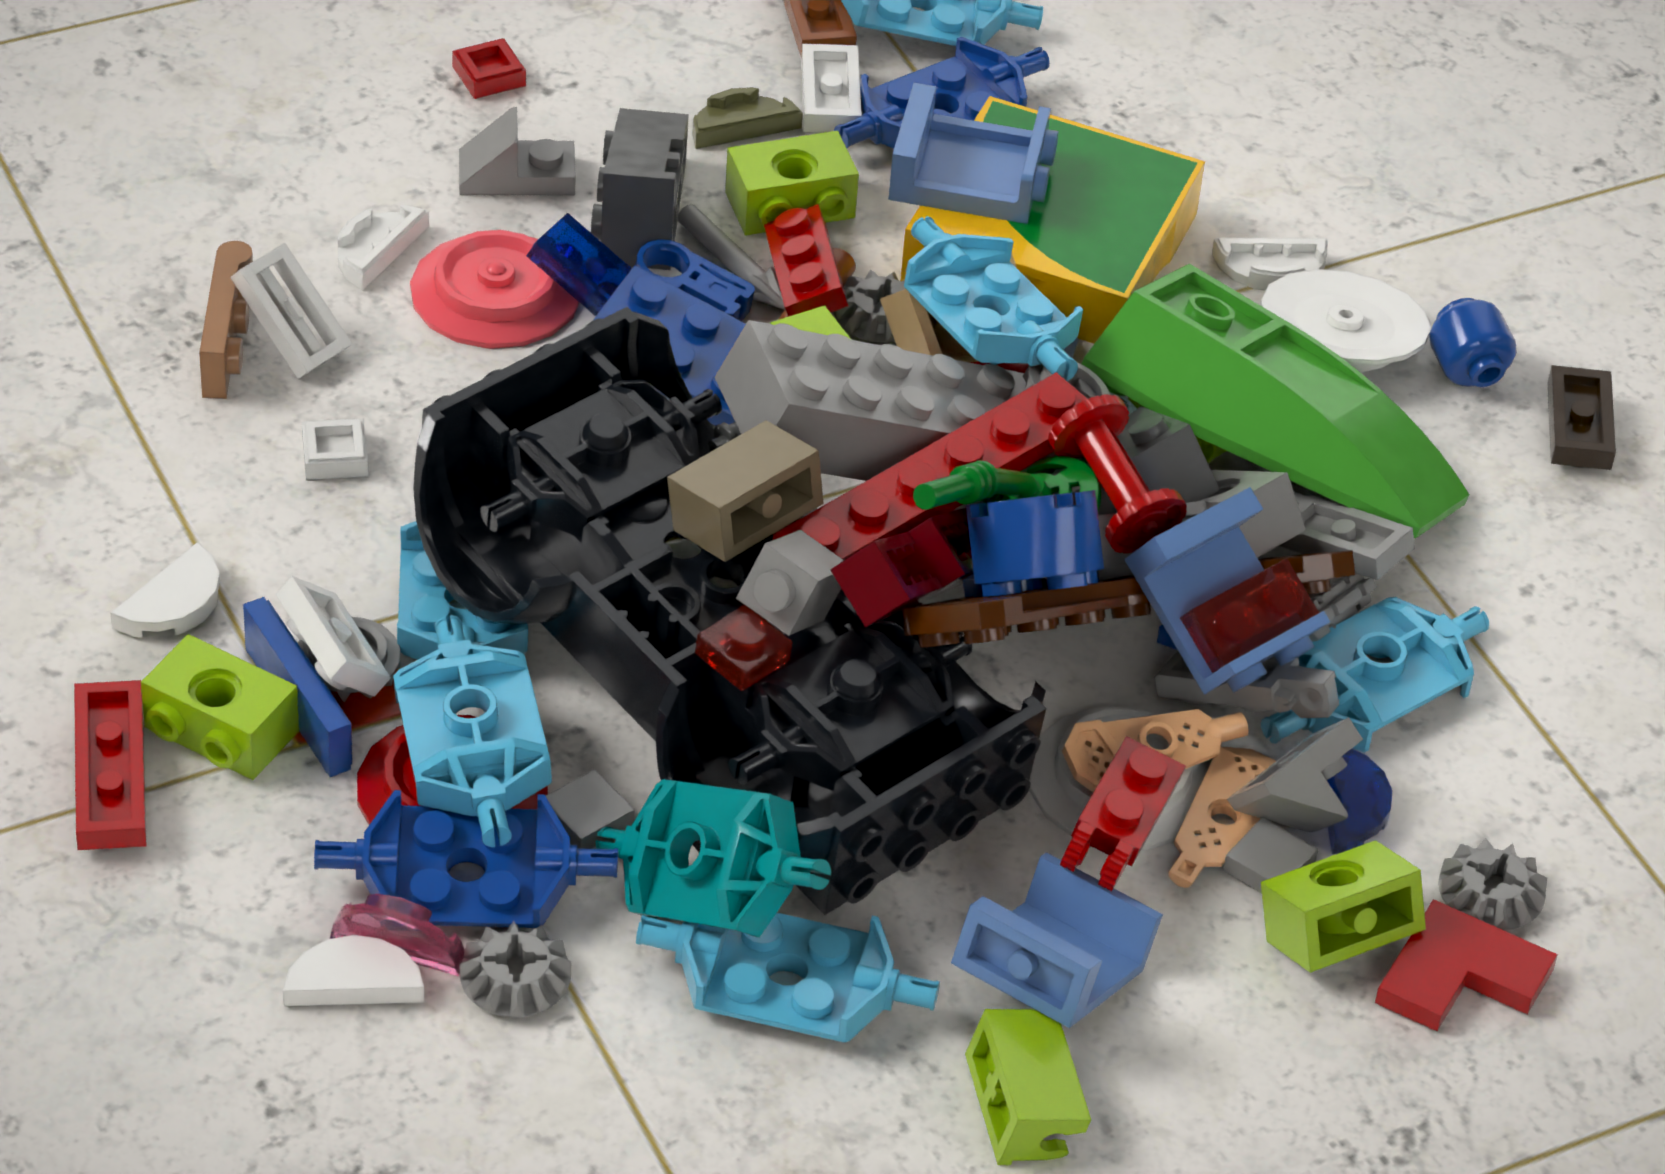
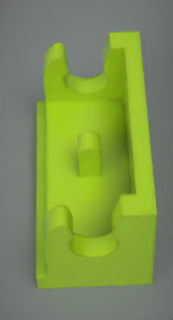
M984 1009L965 1056L997 1165H1011L1012 1161L1050 1160L1067 1156L1069 1151L1065 1140L1056 1138L1052 1140L1043 1139L1052 1134L1072 1135L1085 1133L1091 1122V1117L1061 1023L1035 1009Z

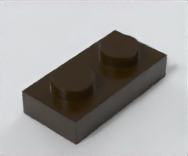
M1552 365L1547 382L1551 464L1611 470L1616 454L1611 371Z

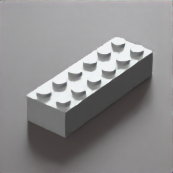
M748 320L715 376L716 382L741 434L767 420L819 450L822 474L863 481L871 479L1023 392L1026 387V382L1023 378L1024 373L1005 370L994 364L979 365L954 360L944 354L927 355L903 350L892 344H883L881 346L851 340L840 334L824 335L798 330L784 323L772 325ZM1053 451L1043 458L1057 456V454ZM1058 468L1044 469L1032 474H1052ZM990 498L981 501L988 502Z

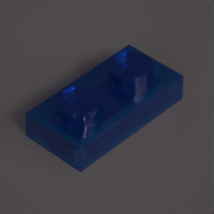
M566 213L533 244L526 255L594 316H597L632 269L569 213Z

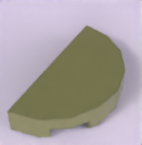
M731 88L711 95L707 99V106L693 118L692 136L695 149L801 129L803 112L788 98L783 97V103L773 98L759 96V88Z

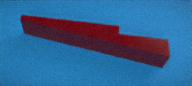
M966 508L930 517L908 532L873 541L830 569L865 627L901 612L902 608L915 606L962 585V580L974 574Z

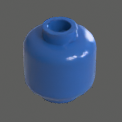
M1460 298L1452 301L1438 313L1429 333L1431 348L1444 374L1453 384L1461 386L1487 387L1495 384L1504 376L1517 353L1516 341L1501 311L1493 303L1484 300Z

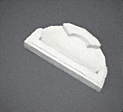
M400 205V212H383L373 215V209H368L348 220L338 234V267L346 280L363 291L429 228V211L409 205Z
M1214 238L1212 255L1218 268L1232 280L1253 289L1266 290L1270 283L1286 274L1324 269L1328 251V239Z
M197 542L111 612L112 629L132 637L143 638V631L161 632L174 629V635H179L203 623L217 607L220 574L213 555Z
M350 935L327 939L302 953L288 970L283 988L284 1006L424 1003V984L419 966L403 949L381 938Z

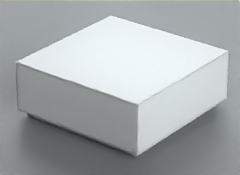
M364 418L302 422L306 480L368 477Z

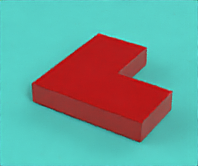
M1433 899L1424 913L1426 930L1409 937L1378 987L1375 999L1376 1004L1435 1031L1439 1030L1464 986L1528 1015L1554 970L1558 954Z

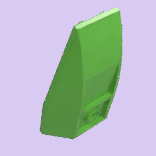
M1190 263L1135 290L1082 361V365L1094 372L1104 382L1110 393L1127 396L1147 409L1188 423L1196 437L1271 472H1287L1290 481L1348 508H1355L1412 527L1415 539L1464 506L1470 495L1455 471L1423 431L1397 404L1361 372L1312 336Z

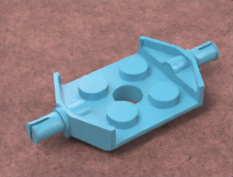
M841 0L853 23L857 26L956 46L957 38L959 37L985 45L999 30H1005L1007 23L1039 30L1043 17V6L1039 7L1012 0ZM913 7H917V8L923 9V10H925V11L917 10V9H915V8H913Z
M926 216L925 220L921 217L913 224L911 234L924 248L908 260L904 287L975 360L994 365L1002 363H1028L1032 367L1042 364L1051 374L1057 372L1066 381L1075 376L1078 370V363L1063 349L1074 342L1079 334L1083 308L1081 306L1075 307L1074 312L1066 317L1010 262L1014 243L1011 238L966 234L951 235L945 233L929 216Z
M417 522L401 526L399 611L397 623V644L400 646V652L405 656L418 660L438 650L437 644H439L434 628L435 623L445 616L449 634L451 635L450 616L453 615L462 620L465 640L470 639L471 644L518 650L525 654L528 651V624L510 625L493 622L473 615L467 609H459L449 605V602L454 600V598L437 577L424 550Z
M1388 597L1338 623L1336 628H1329L1331 632L1323 638L1313 641L1312 643L1315 647L1299 656L1298 659L1299 666L1335 671L1339 706L1329 718H1300L1292 710L1281 713L1277 712L1261 720V729L1266 738L1270 737V742L1276 744L1281 739L1300 729H1308L1310 732L1315 733L1349 717L1363 738L1353 749L1365 753L1369 750L1372 733L1458 686L1461 688L1460 695L1463 698L1468 697L1474 677V669L1464 641L1489 629V619L1484 611L1480 613L1481 608L1474 606L1469 611L1451 620L1444 613L1437 615L1400 598ZM1366 655L1376 658L1389 657L1394 662L1379 663L1372 661Z
M453 615L450 616V635L446 617L444 616L437 620L434 626L439 644H437L438 650L399 669L393 675L396 703H399L416 783L418 805L477 816L479 818L483 843L488 847H495V826L499 844L503 846L512 837L505 811L552 783L551 760L525 654L518 650L471 644L470 639L465 640L462 620ZM470 707L480 708L485 712L479 717L469 719L456 715L458 711Z
M776 913L760 938L735 930L683 922L681 925L650 918L646 915H642L637 930L636 944L676 952L675 963L682 964L694 1008L715 1014L845 1043L855 1037L883 1010L891 1011L894 1001L934 1011L938 998L940 981L900 974V970L893 968L894 959L880 919L873 915L870 921L869 933ZM787 971L798 974L803 980L795 985H781L770 979V976L777 972Z

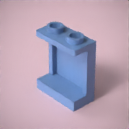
M913 83L892 154L888 200L1027 224L1033 201L1044 202L1050 167L1042 166V164L1053 166L1059 131L1049 130L1051 108L1039 106L1033 130L934 114L936 86Z

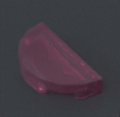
M383 894L368 895L365 903L354 905L346 903L343 905L333 923L329 938L333 939L350 935L381 938L403 949L417 965L455 976L460 974V964L465 952L462 941L456 933L449 939L442 930L429 922L432 912L426 907L401 897Z

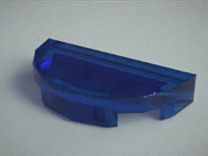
M1350 749L1342 756L1348 765L1327 780L1348 813L1347 819L1328 826L1332 855L1364 845V841L1377 835L1381 829H1385L1390 816L1393 790L1385 772L1367 755L1354 749Z

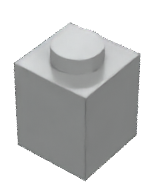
M798 530L765 543L736 599L788 636L824 621L841 590L830 569L844 560L802 530Z

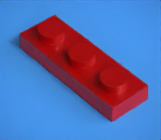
M818 204L806 209H789L778 215L774 221L764 224L788 317L821 306H826L830 313L849 306L826 222Z
M141 680L75 683L77 850L145 847L147 843Z

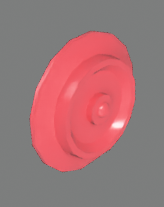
M506 230L477 231L440 244L419 261L410 281L413 308L430 329L457 343L487 349L523 347L553 336L573 319L582 298L578 270L561 251L537 238Z

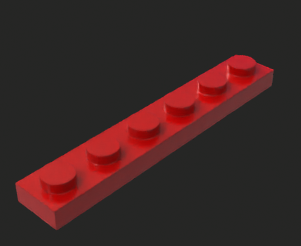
M1056 372L773 534L772 540L802 530L841 559L846 560L873 541L908 532L930 517L951 512L963 505L955 501L923 510L915 504L913 499V492L919 484L947 477L954 468L979 460L988 461L995 468L1021 471L1052 453L1053 449L1048 442V435L1052 426L1062 414L1073 408L1074 405L1087 400V398Z

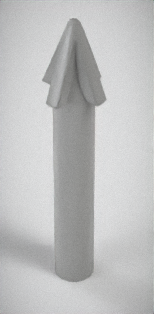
M690 204L681 209L678 214V222L731 272L755 287L754 301L785 309L776 271L773 267H770L767 272L764 271L695 205Z

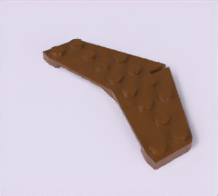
M1353 550L1258 559L1279 595H1285L1284 585L1288 584L1292 585L1293 595L1331 591L1330 579L1355 575ZM1135 577L1101 580L1086 586L1048 590L1046 584L1043 585V588L1022 591V593L989 597L964 596L902 608L901 611L904 636L918 635L919 647H933L960 643L958 632L963 631L965 644L1005 640V636H1009V632H1012V625H1017L1018 633L1057 629V625H1060L1059 617L1065 618V626L1104 622V618H1106L1105 609L1111 608L1112 619L1151 615V605Z

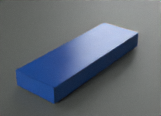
M262 597L244 603L245 650L257 667L297 685L299 732L328 776L333 777L351 770V722L270 601Z

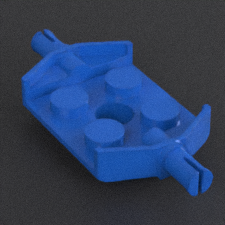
M959 37L956 42L955 56L874 88L868 86L869 76L866 73L861 75L862 116L835 126L834 131L838 130L846 148L866 139H871L876 145L882 143L894 149L913 83L936 86L934 114L974 121L989 96L1026 107L1028 97L1023 79L1029 75L1047 70L1050 66L1048 54L1045 50L1042 51V47H1037L1016 57L1008 56L1003 51L964 37Z
M394 790L365 830L364 839H357V842L315 840L314 869L356 870V880L364 881L387 924L509 927L515 921L519 928H537L544 925L569 885L576 886V876H607L617 878L618 848L585 849L577 848V845H570L568 833L544 794H538L537 809H509L505 811L512 837L507 844L500 846L496 827L494 826L495 847H488L482 841V832L477 816H469L426 806H403L401 790ZM464 862L475 863L485 871L479 879L470 882L456 880L448 872L453 866Z

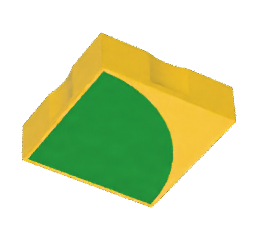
M989 96L974 121L1033 130L1038 110ZM1050 114L1049 130L1059 131L1053 166L1042 164V166L1050 167L1044 202L1033 201L1028 223L919 206L905 228L900 281H905L908 260L924 248L911 234L913 224L921 217L924 220L926 216L931 217L945 233L951 235L966 234L1011 238L1014 241L1012 255L1017 269L1066 317L1074 312L1075 307L1081 306L1083 314L1077 338L1095 344L1132 293L1153 282L1158 273L1171 262L1197 215L1205 161Z

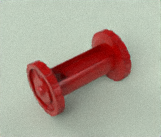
M1103 394L1088 398L1062 414L1052 426L1048 435V442L1057 456L1085 457L1117 510V513L1113 515L1106 526L1105 537L1115 552L1129 554L1138 550L1155 536L1182 523L1187 513V505L1180 493L1174 489L1149 490L1117 437L1129 421V411L1120 397Z

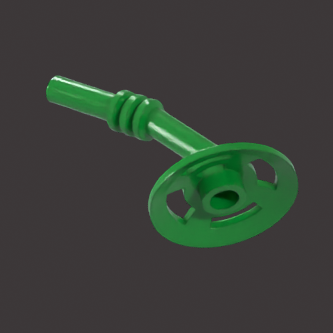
M1053 456L1042 458L1021 471L995 468L991 463L983 460L958 466L947 477L919 484L913 492V499L919 508L928 510L955 501L967 505L990 498L988 501L990 503L1054 495L1053 493L1059 491V494L1072 493L1073 495L1072 487L1080 486V492L1095 490L1097 511H1099L1102 495L1099 480L1086 463L1073 457ZM1050 468L1064 469L1055 476L1048 473L1032 474Z

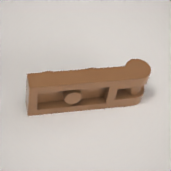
M242 241L225 242L216 251L199 351L202 398L227 399L230 374L240 375L242 371L243 340L236 337L237 333L247 334L249 305L230 278L238 270L253 262L252 248Z

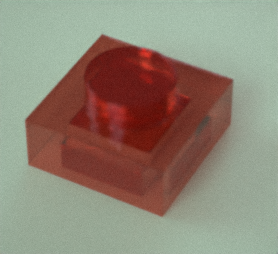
M743 605L697 634L695 654L743 691L790 661L793 642L752 609Z

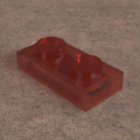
M1286 558L1193 608L1181 616L1180 619L1211 672L1214 673L1231 661L1319 614V611Z

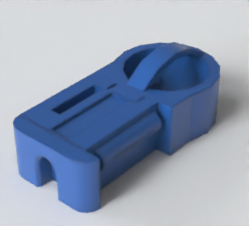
M658 239L650 241L640 248L635 264L637 267L740 321L750 313L755 287L748 281L691 252L683 244L672 240ZM656 264L668 265L677 269L682 274L675 277H663L654 274L647 267Z

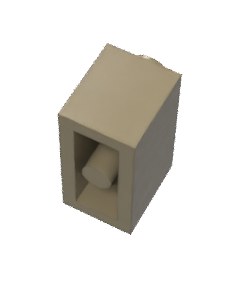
M767 420L667 477L673 530L724 562L824 504L819 450Z

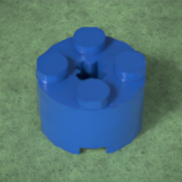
M1095 490L1075 492L1076 505L1073 503L1072 493L966 505L975 584H982L983 597L1022 593V591L1033 590L1034 578L1046 577L1048 590L1097 583V570L1104 569Z

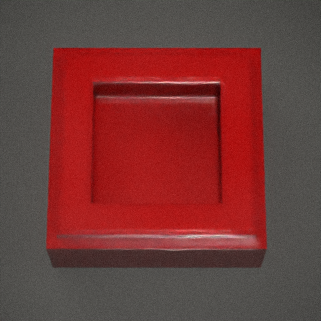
M504 38L452 51V67L474 99L526 86V69Z

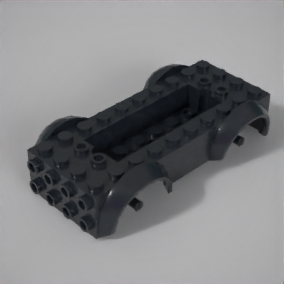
M625 307L603 319L599 318L591 321L583 329L553 344L543 345L533 354L504 369L494 370L488 373L482 380L452 395L442 396L430 406L424 408L414 469L415 516L424 550L437 577L452 597L473 615L493 622L510 625L540 622L656 741L657 766L661 780L666 779L767 793L793 802L801 857L824 859L831 868V876L811 873L830 880L824 889L817 890L812 887L796 886L824 915H827L846 902L854 904L863 900L872 892L877 883L899 870L901 872L912 870L924 860L928 852L950 839L952 841L963 839L976 827L979 821L999 809L1003 811L1012 809L1027 795L1031 786L1029 780L1035 755L1041 744L1039 738L1046 713V707L1043 705L1046 690L1035 681L1032 694L1023 700L1021 710L1013 709L995 700L979 687L956 662L963 656L972 653V644L964 643L963 631L958 632L960 643L919 647L918 635L904 636L902 611L865 627L841 588L824 621L789 636L784 633L782 637L774 641L758 640L748 632V623L755 618L766 619L737 600L736 597L765 543L772 541L773 534L726 562L700 546L698 547L701 549V552L695 557L682 559L672 556L673 550L665 543L666 540L673 536L681 539L687 538L673 530L667 477L710 453L709 441L715 439L714 428L707 419L720 414L722 405L717 394L713 395L711 389H706L703 393L692 398L676 365L670 344L669 331L659 320L633 312L628 307ZM718 577L732 580L737 587L721 588L711 583L709 579ZM700 840L693 843L698 853L701 847Z

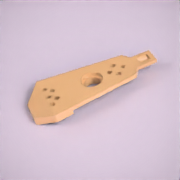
M1199 709L1108 722L1093 720L1075 723L1062 749V753L1074 779L1094 792L1126 736L1186 765L1185 769L1217 757L1220 753L1222 742L1248 736L1249 729L1247 720L1241 712L1212 719V717ZM1149 734L1160 735L1168 741L1169 747L1163 750L1155 749L1148 744L1146 736Z
M1220 748V753L1212 759L1174 840V845L1180 852V856L1168 874L1176 885L1188 888L1193 884L1204 867H1222L1228 852L1261 819L1235 811L1227 799L1271 766L1276 760L1253 749ZM1216 814H1225L1230 816L1235 823L1229 825L1220 824L1211 817Z

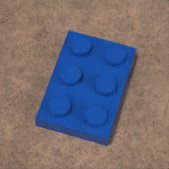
M634 265L594 320L603 319L625 307H628L633 312L659 320L669 331L670 344L676 365L692 398L703 393L706 389H711L713 395L717 394L721 401V413L707 420L715 426L723 422L728 425L735 422L715 376L746 324Z

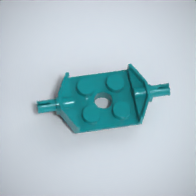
M662 779L655 785L632 826L627 825L626 830L604 827L598 832L597 836L614 841L615 843L598 840L595 843L596 849L618 848V858L623 859L625 900L629 912L641 916L646 915L654 919L659 917L735 930L758 938L763 934L787 899L794 885L821 890L828 885L830 880L811 873L831 876V868L826 860L801 857L793 802L772 794ZM700 840L699 855L693 864L689 866L688 857L690 849L695 841Z

